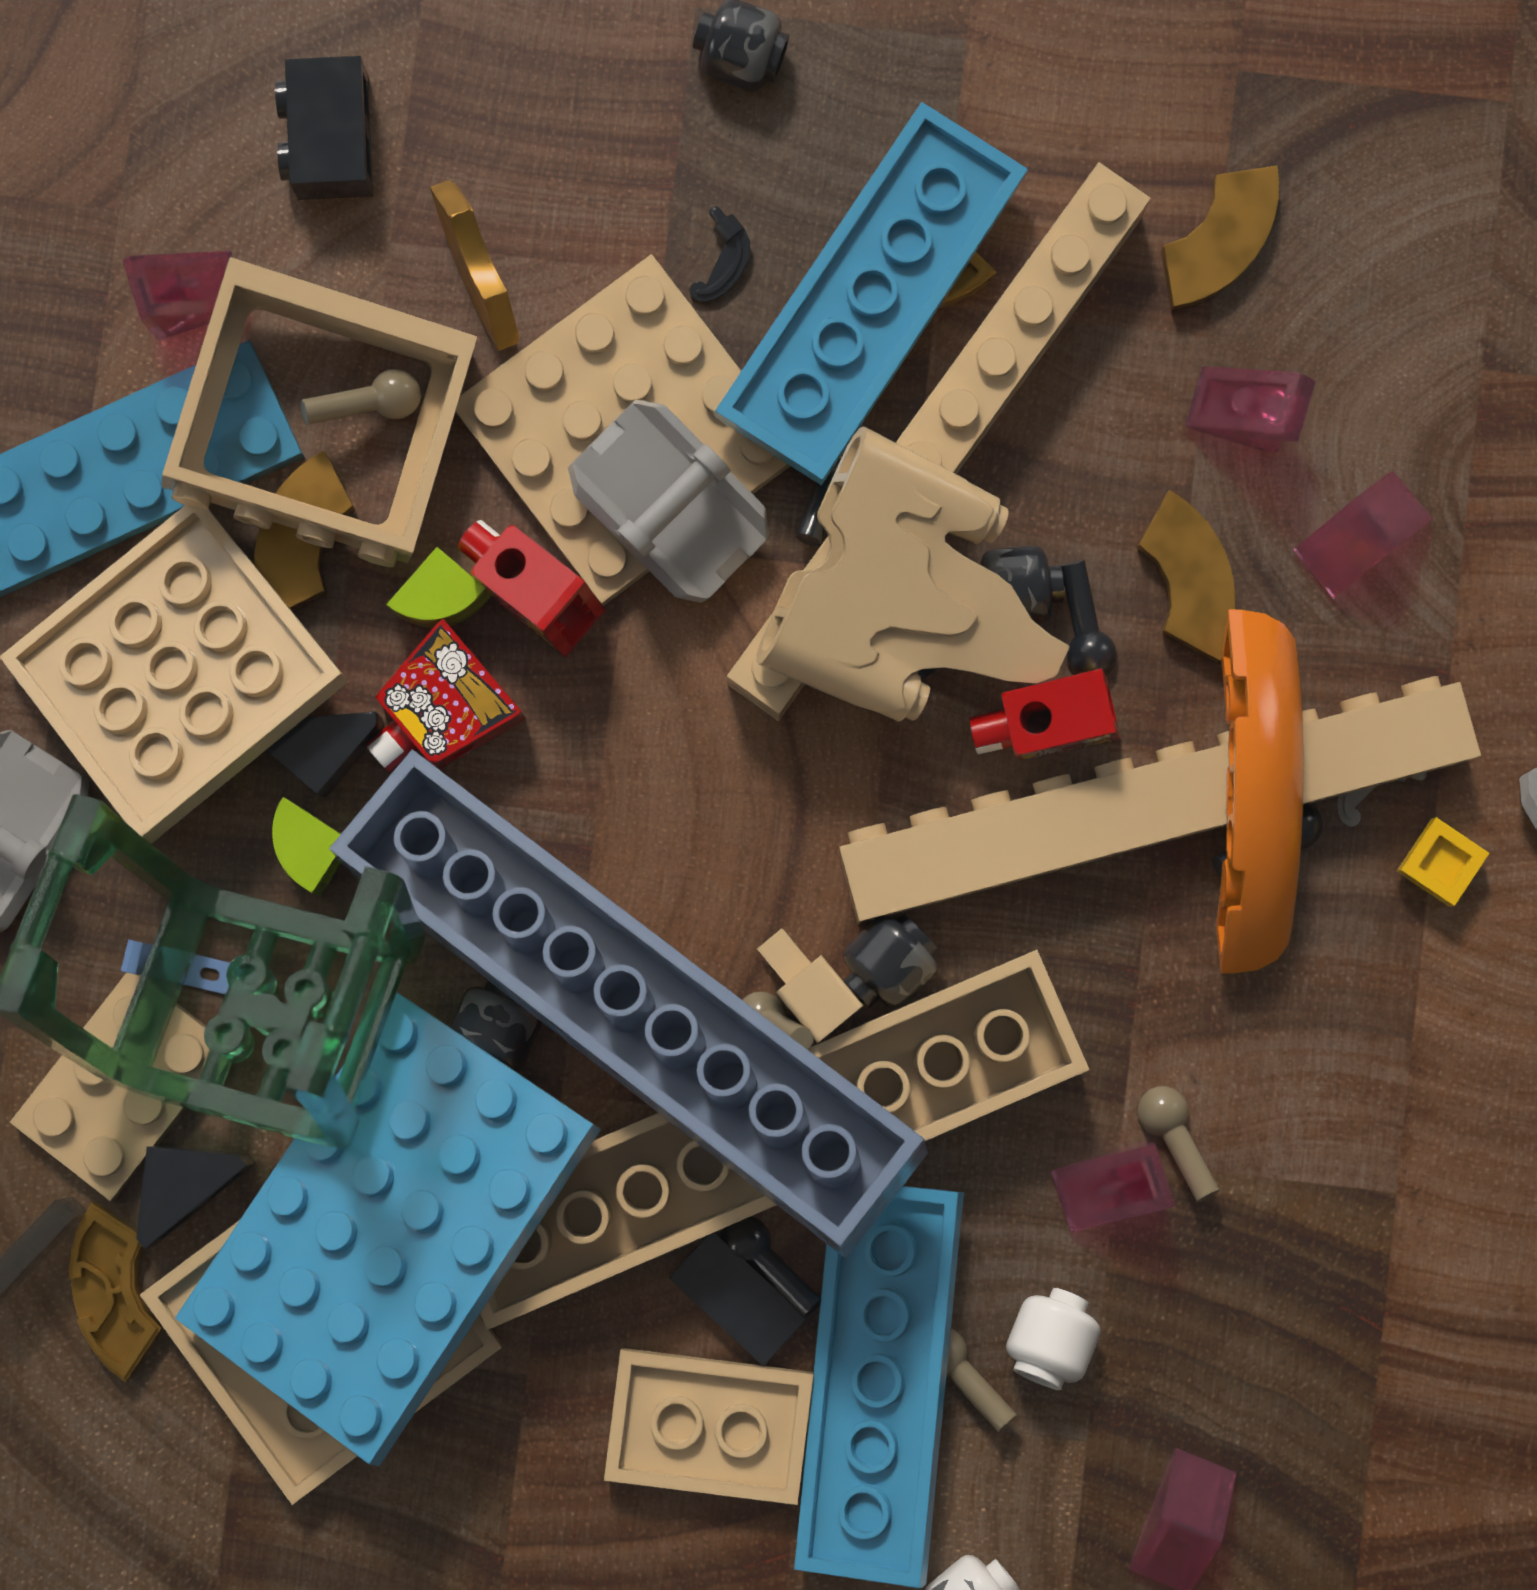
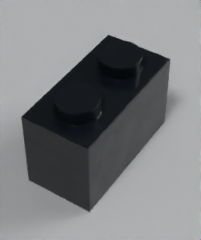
M341 56L285 59L286 80L276 81L277 115L279 119H287L288 142H279L277 149L281 181L289 180L298 200L372 197L373 176L369 78L362 57Z

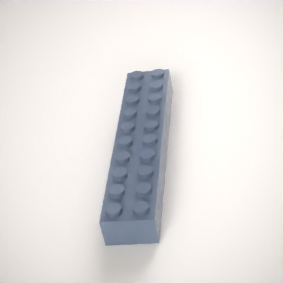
M413 749L329 848L349 873L844 1258L849 1256L927 1156L926 1143L922 1136Z

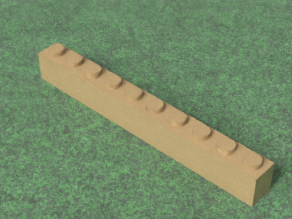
M1098 162L896 443L958 474L1142 219L1151 198ZM829 536L803 571L815 569L824 562L830 548ZM771 614L728 673L727 685L779 721L805 684L758 665L756 662L759 645L771 619Z
M1434 676L1402 685L1401 689L1404 697L1380 703L1377 692L1340 702L1342 713L1318 719L1316 709L1302 711L1304 747L1303 804L1322 801L1461 764L1480 757V749L1461 683L1457 682L1441 687L1439 677ZM1229 731L1217 735L1220 746L1195 752L1193 741L1157 750L1155 752L1158 762L1134 768L1132 759L1125 758L1096 766L1094 770L1097 778L1072 785L1070 774L1033 783L1035 795L1011 801L1008 790L981 796L971 800L974 811L949 817L947 807L921 812L910 816L911 828L887 834L885 823L848 832L850 844L840 846L838 853L857 924L874 920L876 917L890 916L1227 826L1228 819L1225 809L1226 770L1229 766Z

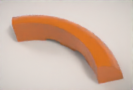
M1228 609L1221 652L1225 720L1230 725L1225 809L1228 819L1226 834L1227 859L1223 861L1216 934L1221 973L1234 974L1256 971L1278 960L1290 942L1301 854L1304 747L1296 639L1285 624L1265 613Z

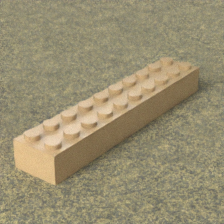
M1038 950L1022 955L811 1046L808 1051L922 1136L925 1141L1089 1070ZM656 1113L593 1141L481 1311L480 1316L486 1330H489L776 1206V1204L661 1114Z

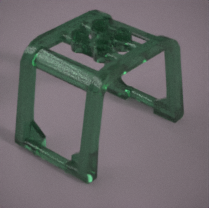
M73 794L51 850L47 853V860L15 940L10 946L9 955L0 975V1016L91 1074L134 1093L300 1140L330 1147L346 1148L351 1146L360 1122L354 1110L406 965L417 962L425 935L404 879L396 874L365 866L348 915L344 921L230 892L204 883L189 875L139 835L103 801ZM109 857L113 858L163 897L170 900L113 1048L55 1009L58 962L41 950L73 867L82 873L93 875ZM209 917L230 924L254 929L246 953L236 957L227 968L226 978L229 986L218 1015L213 1017L205 1027L204 1041L209 1048V1052L199 1078L194 1079L152 1066ZM279 936L312 944L304 968L293 973L285 984L286 1003H282L273 995L276 990L277 980L269 967ZM337 951L348 955L333 992L327 982V978ZM379 961L381 962L341 1074L337 1080L334 1075L345 1043L349 1039V1032L374 963ZM325 1016L323 1024L316 1022L318 1018ZM250 1026L255 1027L260 1033L268 1036L262 1048L263 1059L268 1066L257 1095L223 1087L232 1063L244 1061L253 1052L255 1040L249 1029ZM287 1089L304 1108L282 1103Z

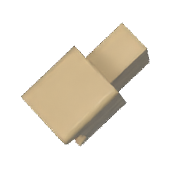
M783 928L757 948L785 982V985L776 992L800 1023L810 1029L817 1043L863 1006L822 955L811 963Z

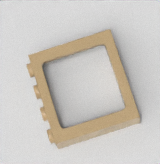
M230 257L162 473L161 487L172 490L171 498L189 507L207 510L211 502L235 510L233 517L236 520L254 527L270 529L272 522L295 528L297 529L296 537L315 546L333 548L334 541L359 548L358 557L377 565L394 567L396 560L408 563L415 548L477 336ZM264 310L423 361L430 367L431 376L391 510L388 519L384 523L376 525L226 479L211 474L205 469L204 458L247 319L252 312Z

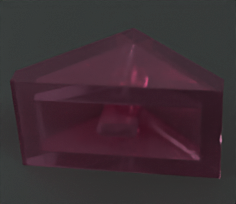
M231 251L128 256L122 261L141 322L158 341L209 325L229 258H233Z
M1392 470L1352 500L1299 544L1294 551L1332 598H1334L1433 518Z
M1143 1140L1051 1171L1071 1232L1175 1206L1154 1142Z
M1175 1447L1128 1569L1177 1590H1193L1223 1542L1237 1473Z

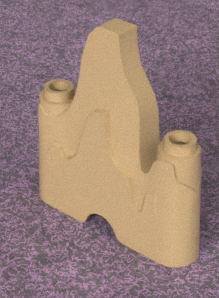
M864 426L859 428L850 440L817 514L819 523L824 527L829 536L830 548L828 556L815 569L795 571L789 576L760 642L756 660L758 665L855 706L878 712L898 722L904 718L912 721L916 720L926 705L930 687L921 682L918 671L922 669L945 667L964 670L999 680L1039 683L1055 677L1068 652L1069 645L1051 636L1031 619L1013 587L1003 578L963 556L945 542V535L951 534L975 544L981 543L982 540L993 543L1005 526L1008 508L1000 505L998 497L969 483L959 475Z

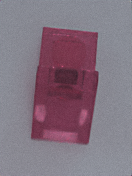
M1202 366L1185 426L1195 431L1255 449L1276 453L1280 448L1281 441H1299L1316 381L1301 372Z

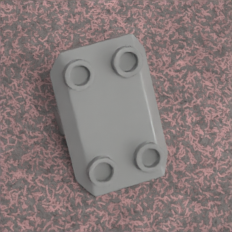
M642 400L633 401L568 467L576 498L676 598L699 603L704 602L725 583L769 536L765 506L731 473V469L710 447L703 444L663 404Z
M12 730L0 732V932L10 926L87 807L89 791L88 778Z

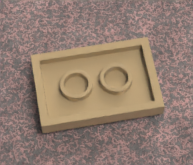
M126 973L10 1123L109 1201L116 1200L144 1164L147 1146L158 1145L234 1047L143 976Z
M621 1348L604 1481L798 1505L813 1372Z

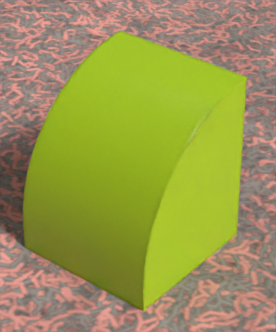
M436 547L386 605L394 614L406 622L421 627L433 628L442 619L449 626L465 621L473 616L489 600L490 595L484 586Z
M283 797L277 807L273 820L272 838L275 853L283 869L295 882L311 893L321 896L341 866V863L329 850L341 833L294 802Z

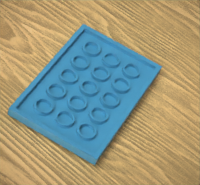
M393 990L175 1319L368 1464L380 1466L601 1129Z

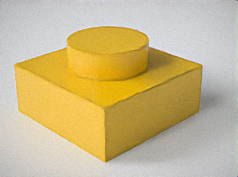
M1435 817L1429 821L1396 872L1448 907L1456 905L1490 853Z

